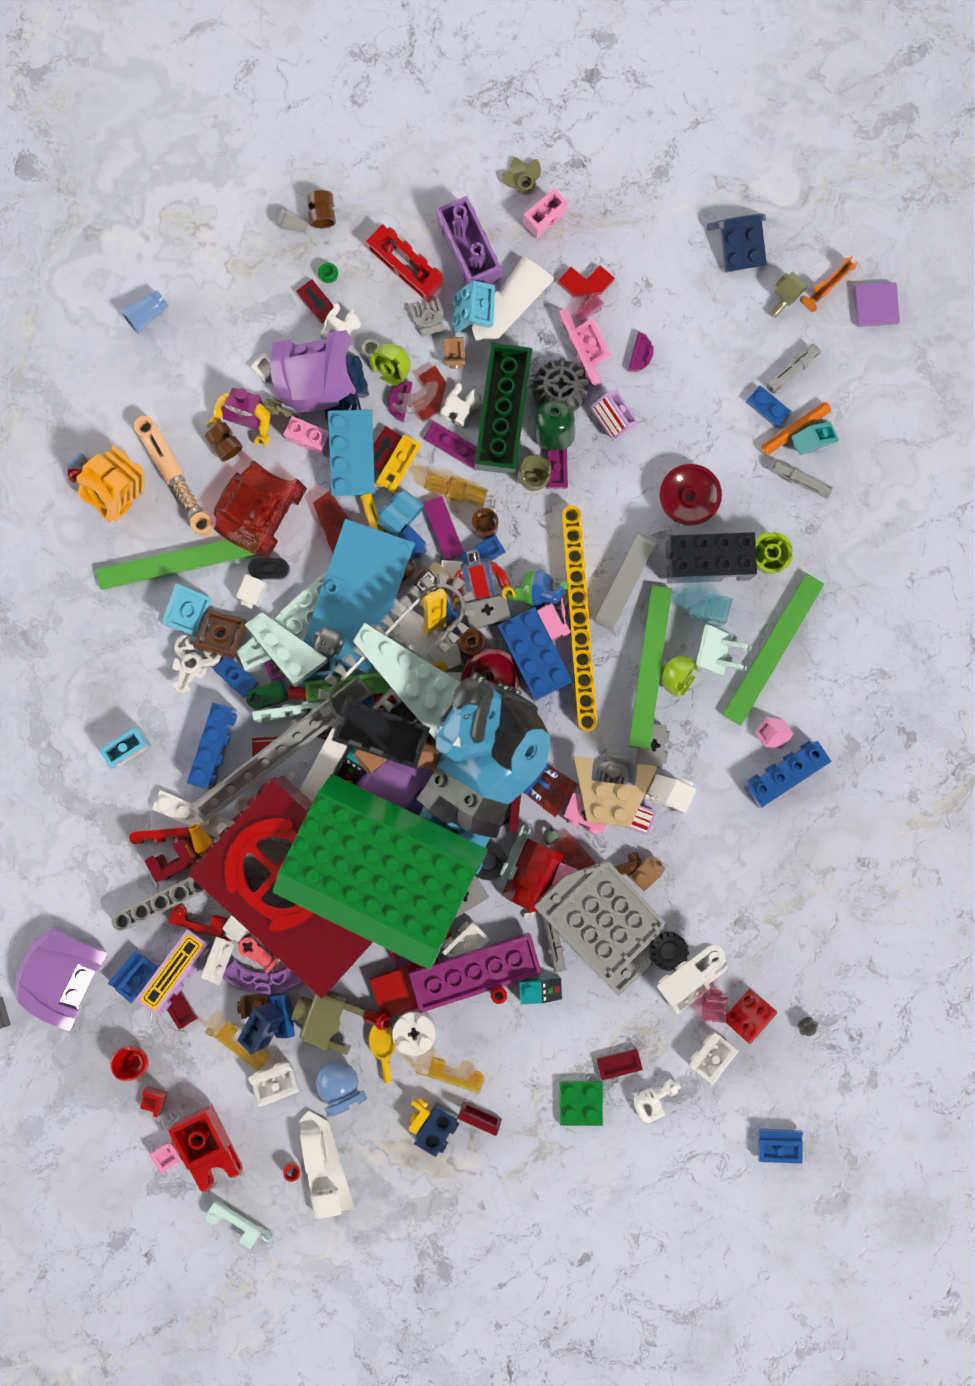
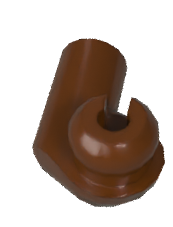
M638 852L628 854L629 862L614 866L621 875L631 873L641 864Z

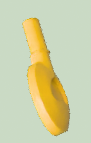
M374 1025L369 1033V1046L373 1055L381 1060L383 1082L391 1083L389 1058L393 1055L396 1048L393 1041V1028L389 1025L386 1030H378Z

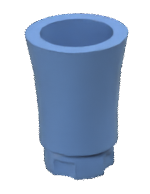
M154 291L120 311L134 331L140 334L149 323L163 313L168 304L158 291Z

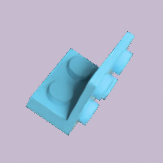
M472 281L456 292L453 298V304L455 305V313L452 318L454 332L459 333L471 324L487 328L493 326L495 285Z

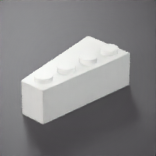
M654 774L643 798L674 813H686L697 789L692 787V782L684 778L673 779Z

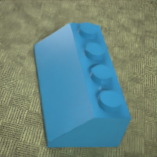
M372 409L328 411L331 496L375 493Z

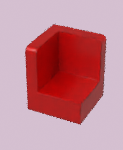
M149 1086L146 1087L141 1094L143 1099L140 1109L153 1112L152 1117L157 1118L163 1111L168 1092Z

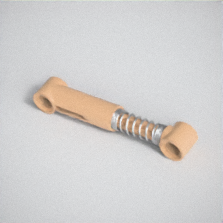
M148 416L139 417L134 423V429L144 443L165 482L174 487L173 491L177 492V497H180L179 501L185 507L184 510L188 511L187 515L190 518L191 528L199 536H210L215 529L214 522L207 515L206 511H203L200 504H197L198 500L194 499L195 495H192V490H189V485H186L185 473L160 432L158 425ZM146 425H151L148 432H143V428ZM152 440H155L158 444L160 450L162 451L161 454L157 450ZM201 521H207V526L204 529H198V524Z

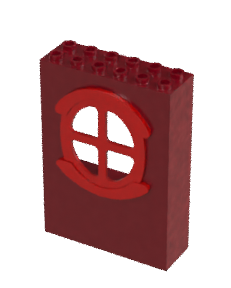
M283 775L278 778L268 779L261 786L263 791L258 795L255 794L247 802L249 807L244 811L241 810L233 818L234 824L230 827L227 826L219 834L221 838L216 843L210 844L205 850L207 854L202 859L199 858L191 866L193 870L189 876L322 999L373 942L299 905L289 908H278L263 902L262 897L276 882L283 862L280 865H276L257 847V842L267 837H279L293 843L313 803ZM248 853L253 854L271 872L269 878L256 892L249 888L244 876V858Z

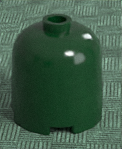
M547 401L540 406L536 413V441L547 451H551V449L563 451L570 447L575 440L576 432L573 410L563 401Z

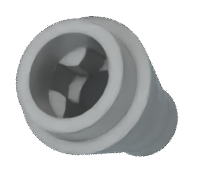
M282 209L277 225L281 226L282 229L306 233L309 221L289 209L287 211Z

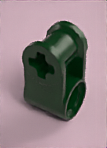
M282 679L251 690L246 696L247 704L256 710L289 699ZM254 695L262 697L258 705L252 702Z

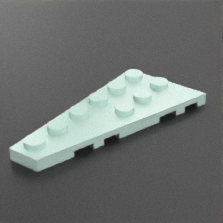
M327 571L319 576L312 585L300 593L273 619L303 642ZM254 636L237 651L245 671L272 660Z
M364 623L353 642L423 725L430 727L429 733L436 740L437 728L443 724L440 714L449 703L460 682Z

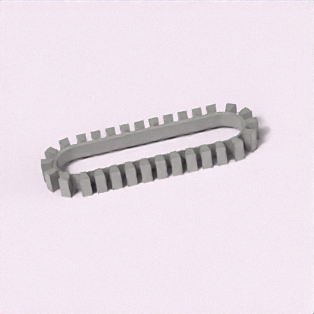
M436 573L438 584L432 585L430 577L425 576L419 580L425 587L422 592L419 591L417 586H413L408 591V593L416 597L413 602L406 595L398 601L407 608L402 612L398 605H395L389 611L397 616L395 621L393 622L388 615H385L380 620V622L388 626L384 632L379 625L376 624L374 627L375 630L387 636L430 590L437 587L451 590L458 598L459 614L452 624L420 656L423 660L428 656L433 663H436L441 658L433 650L438 647L442 653H445L450 646L442 642V640L447 637L450 643L454 644L459 639V636L451 631L456 627L458 632L463 634L469 628L460 622L463 615L474 618L475 609H465L464 601L474 599L472 591H467L462 595L458 591L465 582L455 577L451 586L447 585L448 574ZM357 646L352 650L360 655L356 661L351 654H348L343 659L351 667L346 671L339 663L333 670L342 676L336 681L330 673L324 679L333 685L330 692L319 689L318 699H328L329 706L320 707L319 710L323 718L330 713L334 714L335 718L329 723L334 729L336 724H341L343 718L334 710L332 703L333 694L336 688L366 658ZM390 688L373 708L378 709L383 705L389 712L395 705L386 699L392 695L399 702L401 698Z

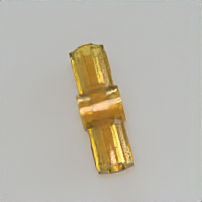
M430 471L424 484L425 490L444 495L445 498L451 501H463L482 508L488 493V489L468 484L464 479L454 476L449 478Z

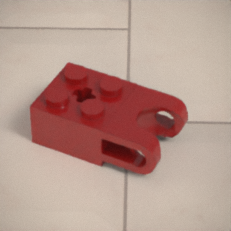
M212 1104L174 1122L168 1130L186 1168L190 1170L201 1192L210 1190L214 1184L212 1168H222L230 1178H235L242 1174V1163Z

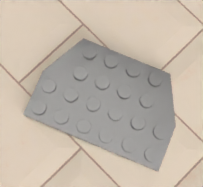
M609 861L563 875L534 905L539 913L618 996L650 966L651 944L653 941L658 943L656 938L662 932L665 921Z

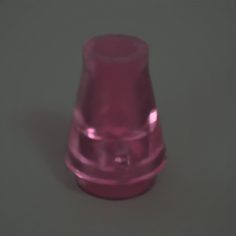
M593 292L591 295L588 294L574 315L582 323L602 310L601 307L604 303Z

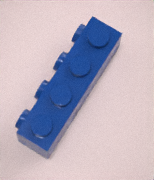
M212 702L187 780L188 784L204 789H212L216 785L218 779L217 771L224 761L225 755L223 752L225 746H228L230 742V730L236 723L237 710Z
M818 740L804 742L799 746V751L787 753L782 757L783 761L778 765L773 763L764 769L766 773L761 776L756 774L747 780L749 784L744 787L758 808L764 807L832 762Z

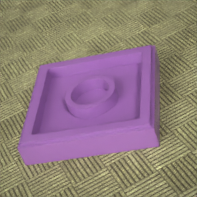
M896 282L855 285L857 327L899 324Z

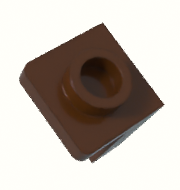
M243 995L240 1001L237 1002V1012L241 1014V1019L249 1017L254 1008L268 1003L269 995Z

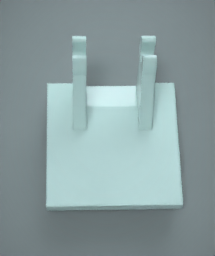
M705 625L696 666L723 676L725 668L746 671L747 666L726 662L728 648L751 651L752 646L732 642L733 635L710 625Z

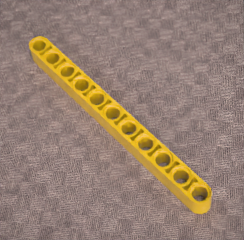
M570 505L563 510L561 521L566 581L569 583L567 598L577 726L581 731L589 732L597 725L582 518L580 509ZM573 512L577 519L569 521L566 518V514ZM571 532L576 533L578 540L570 541L567 535ZM577 553L580 560L572 562L569 559V554ZM578 573L581 576V581L573 582L570 575ZM580 594L583 597V601L575 603L572 600V595ZM581 614L585 620L583 623L577 624L573 616ZM578 634L584 635L586 643L582 645L576 643L575 636ZM578 655L587 657L588 662L586 665L577 663L576 658ZM579 676H587L589 684L581 686L578 682ZM582 696L590 698L591 704L589 707H583L580 704ZM583 717L591 718L592 726L590 728L582 726L581 720Z

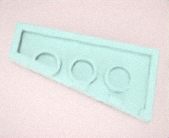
M262 612L245 624L294 687L329 662L326 657Z
M306 701L302 702V705L297 706L288 704L281 706L282 708L261 709V711L252 712L253 720L262 724L303 717L323 702L307 703Z

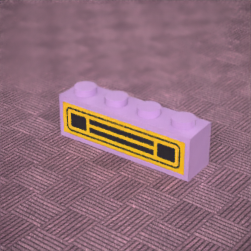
M187 929L135 1000L155 1015L160 1012L164 1013L172 1003L169 1000L173 994L178 995L183 989L184 984L182 982L187 976L190 978L198 968L195 966L198 960H203L210 952L208 947L211 943L194 930Z

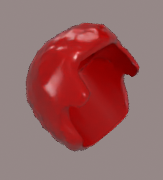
M127 1046L117 1050L112 1055L110 1061L111 1072L120 1081L136 1080L146 1072L149 1066L147 1054L137 1046Z

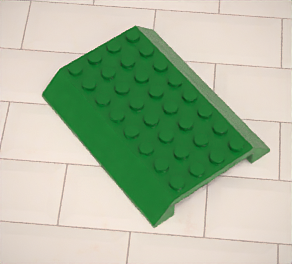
M331 774L318 791L278 872L273 893L431 970L488 849Z

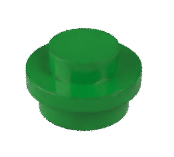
M324 263L319 267L318 276L322 282L329 284L337 280L339 272L334 264Z

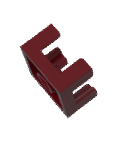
M191 838L187 840L181 839L173 844L179 857L169 863L163 854L157 857L151 856L144 860L156 883L170 879L191 867L197 859L201 858L199 853L195 852Z

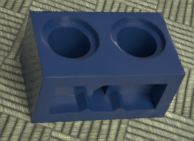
M271 1002L254 1008L237 1041L250 1054L267 1048L285 1015Z
M436 1102L415 1137L414 1145L434 1157L439 1152L443 1153L448 1145V1141H446L450 1133L454 1134L459 1126L457 1122L458 1115ZM440 1117H446L449 1123L442 1126L437 1120ZM431 1135L436 1136L438 1142L436 1144H429L427 1137Z

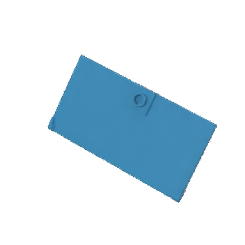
M345 519L304 642L314 649L315 643L312 642V638L316 630L321 631L325 626L342 633V639L345 640L343 648L339 655L335 654L333 657L337 663L351 667L343 659L348 654H351L355 661L360 657L359 654L352 650L356 646L353 640L362 625L366 623L374 628L377 624L383 632L385 631L386 625L380 622V620L385 615L390 617L391 612L389 611L394 606L415 543ZM365 658L355 669L371 674L373 665Z

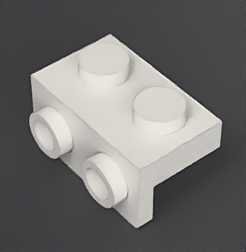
M473 920L470 923L466 921L458 928L459 934L454 938L450 936L442 944L444 947L442 953L451 958L482 948L490 938Z
M216 937L200 979L220 985L234 944Z
M716 1032L713 1035L707 1036L703 1042L704 1047L700 1052L696 1051L692 1055L689 1065L712 1085L739 1052Z
M288 1062L277 1063L274 1065V1068L269 1070H259L254 1073V1076L248 1078L249 1082L253 1085L257 1104L260 1107L300 1092L294 1067Z

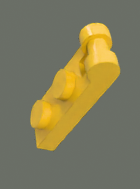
M404 434L379 476L376 485L381 488H387L388 492L394 495L420 451L422 444ZM389 474L395 477L393 482L387 480Z
M443 589L430 592L424 597V621L421 628L426 636L433 634V631L436 629L441 630L446 627L447 594Z

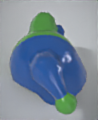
M532 570L525 573L519 587L512 588L516 597H513L512 592H508L506 596L510 600L522 601L527 606L539 608L547 603H558L564 591L568 589L569 583L562 581L558 589L552 590L554 583L552 577L543 571Z

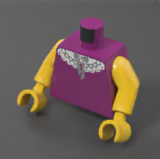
M232 388L230 393H225L217 399L213 411L214 416L211 417L207 424L208 429L211 423L215 425L222 423L220 419L222 417L224 420L260 431V434L254 440L256 446L261 440L264 443L263 447L270 442V436L267 434L270 424V412L264 407L258 395L249 393L244 388Z

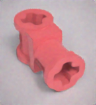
M254 936L245 937L238 945L239 953L260 964L266 969L265 972L267 974L279 960L267 952L266 948ZM252 942V949L247 951L245 943Z

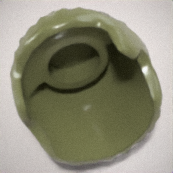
M532 454L523 459L518 469V479L525 489L539 491L550 480L551 464L546 458Z

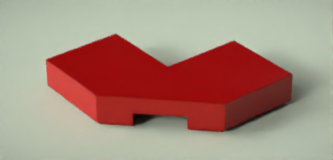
M599 265L585 279L571 266L558 280L557 284L572 297L581 295L595 296L602 295L614 282L615 277Z

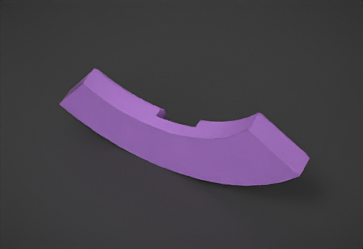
M236 959L226 967L222 977L229 984L240 990L260 995L285 992L303 982L288 967L267 974L266 972L251 970L243 966Z

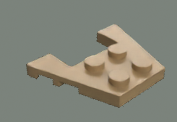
M574 756L586 821L589 823L630 827L656 772L657 766L637 764L635 785L631 786L592 781L594 758Z

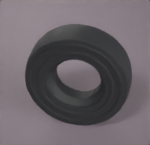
M488 842L485 848L488 849L487 853L495 856L496 865L490 870L481 868L476 876L482 880H494L500 877L504 863H507L506 854L503 849L497 844Z

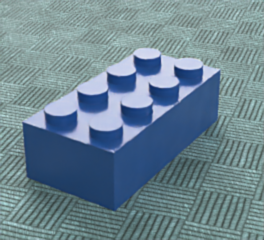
M535 607L498 625L497 629L510 655L515 660L520 675L534 702L572 684L573 681Z

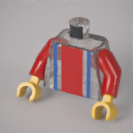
M477 549L466 552L468 562L461 564V569L454 576V578L458 577L465 582L458 589L461 595L467 591H472L473 600L502 593L503 598L508 601L506 594L512 592L513 597H516L514 590L510 588L511 584L506 572L496 562H490L489 558L480 559ZM452 592V599L455 600L452 604V610L455 612V605L459 604V601Z

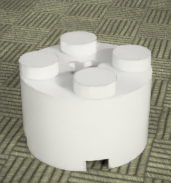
M419 1009L402 1013L396 1020L393 1028V1041L401 1053L410 1056H418L427 1052L432 1047L436 1036L434 1019L426 1012L420 1013ZM412 1028H415L416 1031H420L417 1036H413L412 1033H409L411 1032Z

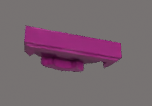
M640 331L637 335L627 372L643 370L649 365L653 357L654 347L647 338L648 336Z
M402 382V384L393 388L388 396V407L392 416L403 423L413 382Z

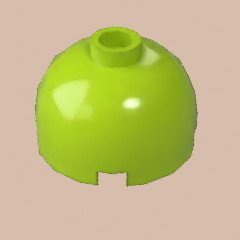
M387 343L381 345L369 358L372 370L375 373L378 370L383 375L380 378L391 385H399L406 379L411 370V360L406 349L397 344Z
M769 532L762 534L756 539L757 570L766 574H775L782 572L790 565L793 559V546L785 535L779 532Z
M677 656L669 662H664L661 667V673H663L661 681L665 690L678 699L680 694L684 696L695 679V676H693L694 670H699V666H696L697 661L687 656Z

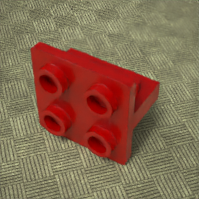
M748 989L726 1014L723 1021L748 1044H751L775 1017L777 1011L752 989Z

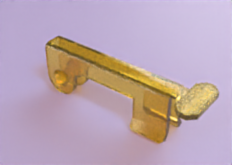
M230 1021L226 1022L217 1035L214 1034L215 1032L212 1029H206L205 1033L207 1035L213 1036L257 1071L262 1068L269 1057L266 1049L250 1054L234 1042L231 1038L238 1031V1028Z
M436 1057L432 1058L428 1074L416 1071L419 1075L479 1094L484 1081V1076L479 1071L472 1072L468 1080H461L443 1074L446 1061Z

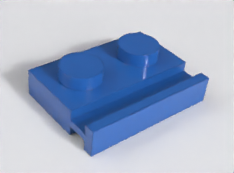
M135 950L108 984L115 988L126 1000L133 1003L155 974L158 967L139 953L138 950Z
M759 1128L758 1161L802 1164L803 1131Z

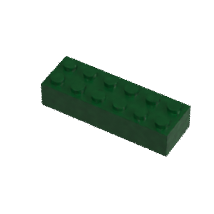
M491 342L475 457V470L516 474L532 348Z

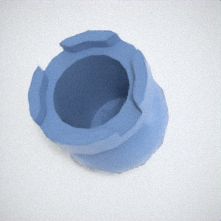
M343 1061L327 1063L321 1068L316 1079L318 1094L329 1103L325 1108L328 1117L343 1113L350 1109L348 1105L355 1102L361 1104L367 1099L364 1090H357L359 1083L357 1073L351 1065Z

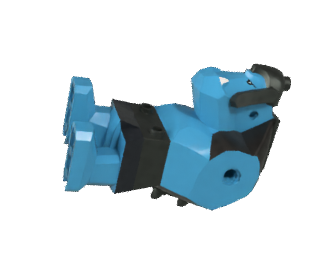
M474 672L472 677L463 680L458 685L449 703L440 714L443 724L437 728L436 749L442 755L437 768L417 800L424 805L420 817L449 831L452 828L456 829L459 832L458 835L485 848L491 837H498L508 805L527 789L546 767L550 736L543 720L537 713L538 707L533 702L522 697L520 690L512 686L509 687L501 682L495 684ZM483 863L481 864L480 868L477 870L476 874H479V872H480V870H481V868H482V866H483Z

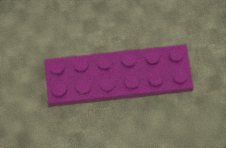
M530 932L435 962L431 970L419 967L408 971L420 1013L491 991L495 987H503L542 974Z

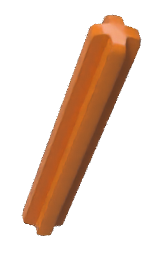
M827 402L821 403L762 444L760 447L762 452L766 456L770 455L792 439L791 436L813 425L830 413L831 406Z

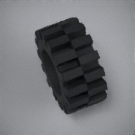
M665 931L660 933L656 938L658 943L652 942L650 947L651 959L660 969L676 971V967L684 961L687 962V955H689L688 944L684 938L675 932ZM666 943H672L677 948V954L672 959H665L661 954V948Z

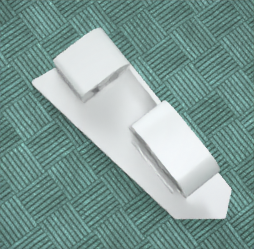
M521 257L500 291L495 292L493 326L491 328L477 325L472 326L475 340H498L553 282L554 278L530 259Z
M396 599L394 606L398 605L400 610L403 612L407 607L399 603V600ZM411 610L392 629L387 637L421 656L443 631L436 629L433 631V634L426 636L421 628L424 618ZM391 613L390 619L394 622L397 616ZM445 637L442 642L450 646V648L445 653H442L438 647L433 650V652L441 656L437 662L446 663L448 669L462 664L457 641L453 644Z
M308 1110L299 1120L304 1166L306 1173H308L314 1218L341 1215L342 1211L354 1210L355 1206L329 1121Z

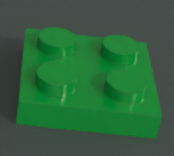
M560 1081V1126H603L602 1081Z

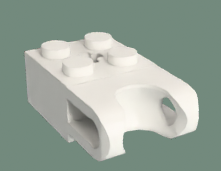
M711 945L688 963L684 961L676 967L677 971L671 976L667 974L660 979V984L657 988L677 1014L711 989L709 984L726 971L728 962L723 949L717 945Z

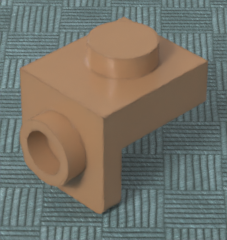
M464 337L443 338L445 366H449L450 369L461 368V365H465Z
M650 854L631 873L629 878L643 891H646L661 877L665 867L660 859Z

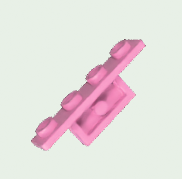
M564 309L560 310V322L568 330L570 335L568 339L578 352L577 359L581 365H584L587 371L585 373L586 378L593 385H602L603 383L595 365L612 355L596 320L592 318L576 327L570 312Z

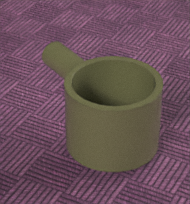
M791 272L789 275L785 273L775 284L777 289L774 293L781 298V301L770 311V314L776 318L787 305H792L808 287L794 272Z

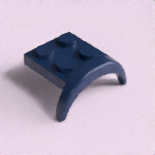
M757 213L715 221L707 225L708 231L720 229L725 272L767 265L762 221H766L765 214Z

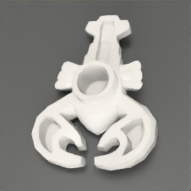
M191 634L181 635L174 645L175 652L182 662L178 658L174 659L173 669L179 671L180 675L179 682L173 683L172 687L176 689L177 693L183 695L185 692L189 693L191 691L188 684L191 683L194 677L201 679L206 671H208V668L203 667L215 666L221 659L220 655L205 651L203 653L206 659H203L198 652L187 654V652L195 649L194 644L190 643L195 642L196 636Z

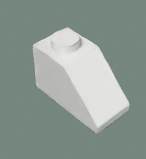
M232 915L222 928L226 932V936L237 943L249 933Z

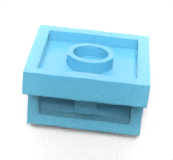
M175 584L161 622L162 625L197 637L212 598L182 585Z

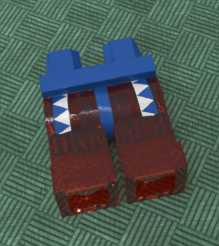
M547 763L540 775L523 793L553 817H556L566 801L549 789L551 788L568 800L579 784Z

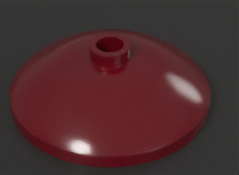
M683 464L675 467L665 476L660 486L659 499L664 512L670 519L682 525L695 526L707 522L718 511L722 500V489L717 477L706 467L698 464ZM685 495H690L692 500L687 501Z
M493 648L482 650L473 655L464 666L461 674V682L472 677L474 672L482 676L486 673L487 677L485 680L495 684L501 682L518 689L520 672L513 657L502 650Z

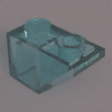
M712 593L684 611V615L688 616V619L691 621L700 622V620L709 621L708 625L720 627L727 623L733 598Z

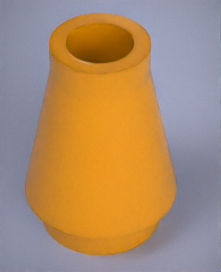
M200 823L193 824L188 830L191 834L195 852L199 853L200 856H204L207 854L205 850L214 841Z

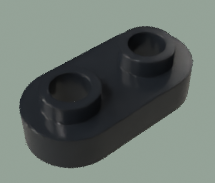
M254 558L248 564V572L252 577L259 580H283L288 577L290 566L282 558ZM258 566L263 567V570L260 573L256 572V568ZM279 566L283 567V572L281 573L276 571Z

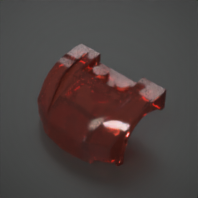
M253 460L241 474L237 472L222 491L213 513L216 517L213 529L240 548L269 558L278 542L274 534L288 512L290 505H298L307 487L296 478L291 481L279 478Z

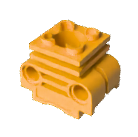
M114 445L110 448L111 453L109 451L104 453L105 458L98 454L83 465V472L77 476V482L79 483L78 497L85 503L95 507L101 517L108 523L112 520L116 522L130 509L133 498L136 500L139 497V493L141 495L144 493L145 485L144 469L139 464H134L123 450H118Z

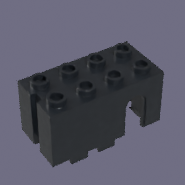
M755 532L670 535L665 542L666 559L671 560L666 567L667 584L721 582L727 577H736L737 581H750L757 575Z
M345 699L339 715L343 717L341 725L336 724L331 741L417 769L430 730L429 726L414 723L394 714Z

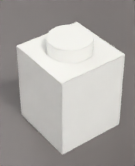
M245 574L236 598L245 607L252 609L253 606L259 608L268 584Z

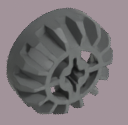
M560 358V360L553 361V359L549 360L547 364L540 366L534 376L533 397L539 407L547 401H563L571 407L574 413L583 405L587 396L588 379H586L585 371L580 369L576 362L565 361V358ZM560 370V375L555 376L553 379H548L551 373ZM563 372H569L575 381H570L566 375H563ZM559 383L562 384L563 389H558Z

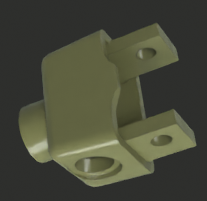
M329 991L322 999L317 994H315L313 1000L300 996L291 1020L303 1024L300 1032L301 1040L324 1051L330 1048L348 1055L351 1045L332 1037L338 1032L343 1009L363 1016L366 1007L347 1000L348 996L333 991Z

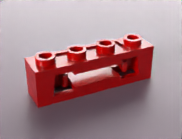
M382 224L366 240L367 249L421 298L428 302L443 286L442 273L436 267H430L427 264L426 258L421 254L417 255L406 240L401 241L393 228H387ZM393 247L396 249L397 254L419 272L416 275L417 280L414 278V273L392 254L394 251Z

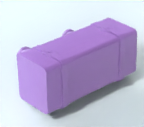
M468 196L437 208L436 221L466 285L472 281L493 284L501 280L502 269L498 258L493 252L488 236L483 230Z

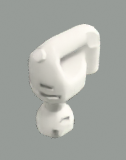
M669 1079L665 1082L663 1088L657 1091L650 1087L640 1092L634 1098V1106L639 1118L645 1123H651L663 1117L665 1113L659 1099L667 1095H678L677 1090L681 1088L677 1080L673 1082ZM643 1104H649L651 1111L649 1114L646 1113Z

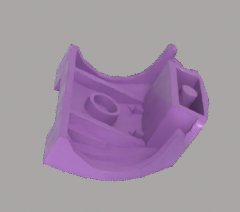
M347 330L328 333L327 340L297 345L291 339L273 342L270 358L271 377L277 395L284 405L292 407L298 412H317L339 405V400L350 393L355 394L356 389L349 378L346 367V353L349 346L353 344V340Z
M387 760L370 774L364 770L356 786L420 816L424 805L417 798L427 785L434 771L419 767L415 769Z
M53 927L42 936L37 937L21 958L14 982L17 1002L38 1019L70 1031L79 1012L77 1008L94 973L99 971L107 952L102 947L89 945L70 937L59 927Z

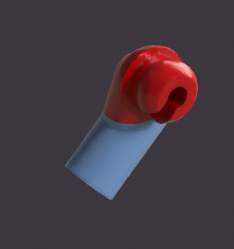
M81 452L67 465L68 479L74 483L77 482V476L81 473V466L88 460Z

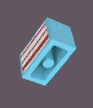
M134 727L99 751L108 766L117 769L152 745L142 729Z

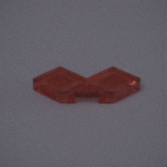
M436 365L418 376L428 394L412 403L422 422L439 413L442 406L446 381Z

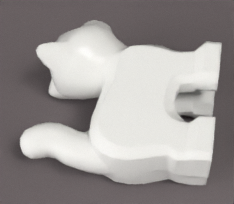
M335 303L324 322V328L320 334L321 339L327 340V335L331 332L347 330L350 335L352 330L359 329L361 322L354 313V310L347 314L343 322L335 317L340 311V305Z
M457 383L455 389L446 398L440 415L449 422L451 419L450 415H455L454 424L463 428L464 421L473 410L481 408L482 402L479 395L475 393V390L468 394L465 402L457 397L462 390V385Z

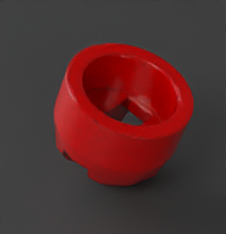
M290 1162L283 1168V1176L286 1181L294 1182L300 1177V1168L297 1164ZM291 1167H294L293 1170H292V1172H291V1175L289 1176V1175H288V1172H289L290 1168H291Z

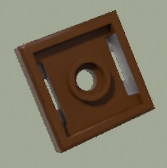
M207 609L193 646L198 650L234 659L246 629L245 624L248 622L245 619ZM207 626H209L206 636L203 637ZM219 632L225 633L222 638L217 637Z

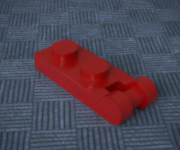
M189 827L135 831L130 834L129 840L133 844L144 843L146 839H153V843L166 842V837H174V841H179L181 839L187 840V836L191 834L188 830Z

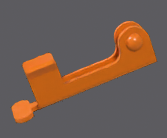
M853 256L846 258L843 265L826 282L822 280L814 288V293L811 296L812 299L807 296L802 298V303L811 312L817 310L815 302H819L851 270L856 269L858 261L852 263Z

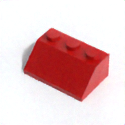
M528 838L516 862V873L512 880L508 879L501 896L529 911L538 913L539 911L534 905L550 888L564 855Z

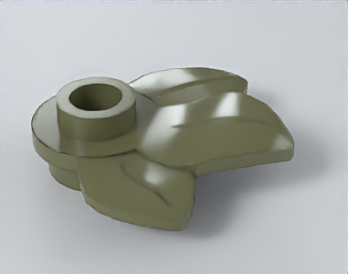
M514 157L510 165V172L502 173V179L508 187L516 188L520 194L529 195L535 190V181L541 175L540 163L535 159L526 165L522 160ZM527 183L529 187H523L522 184Z
M272 397L262 401L264 407L271 413L280 415L282 412L287 418L294 416L299 419L295 413L285 409L282 406L283 402L277 398Z

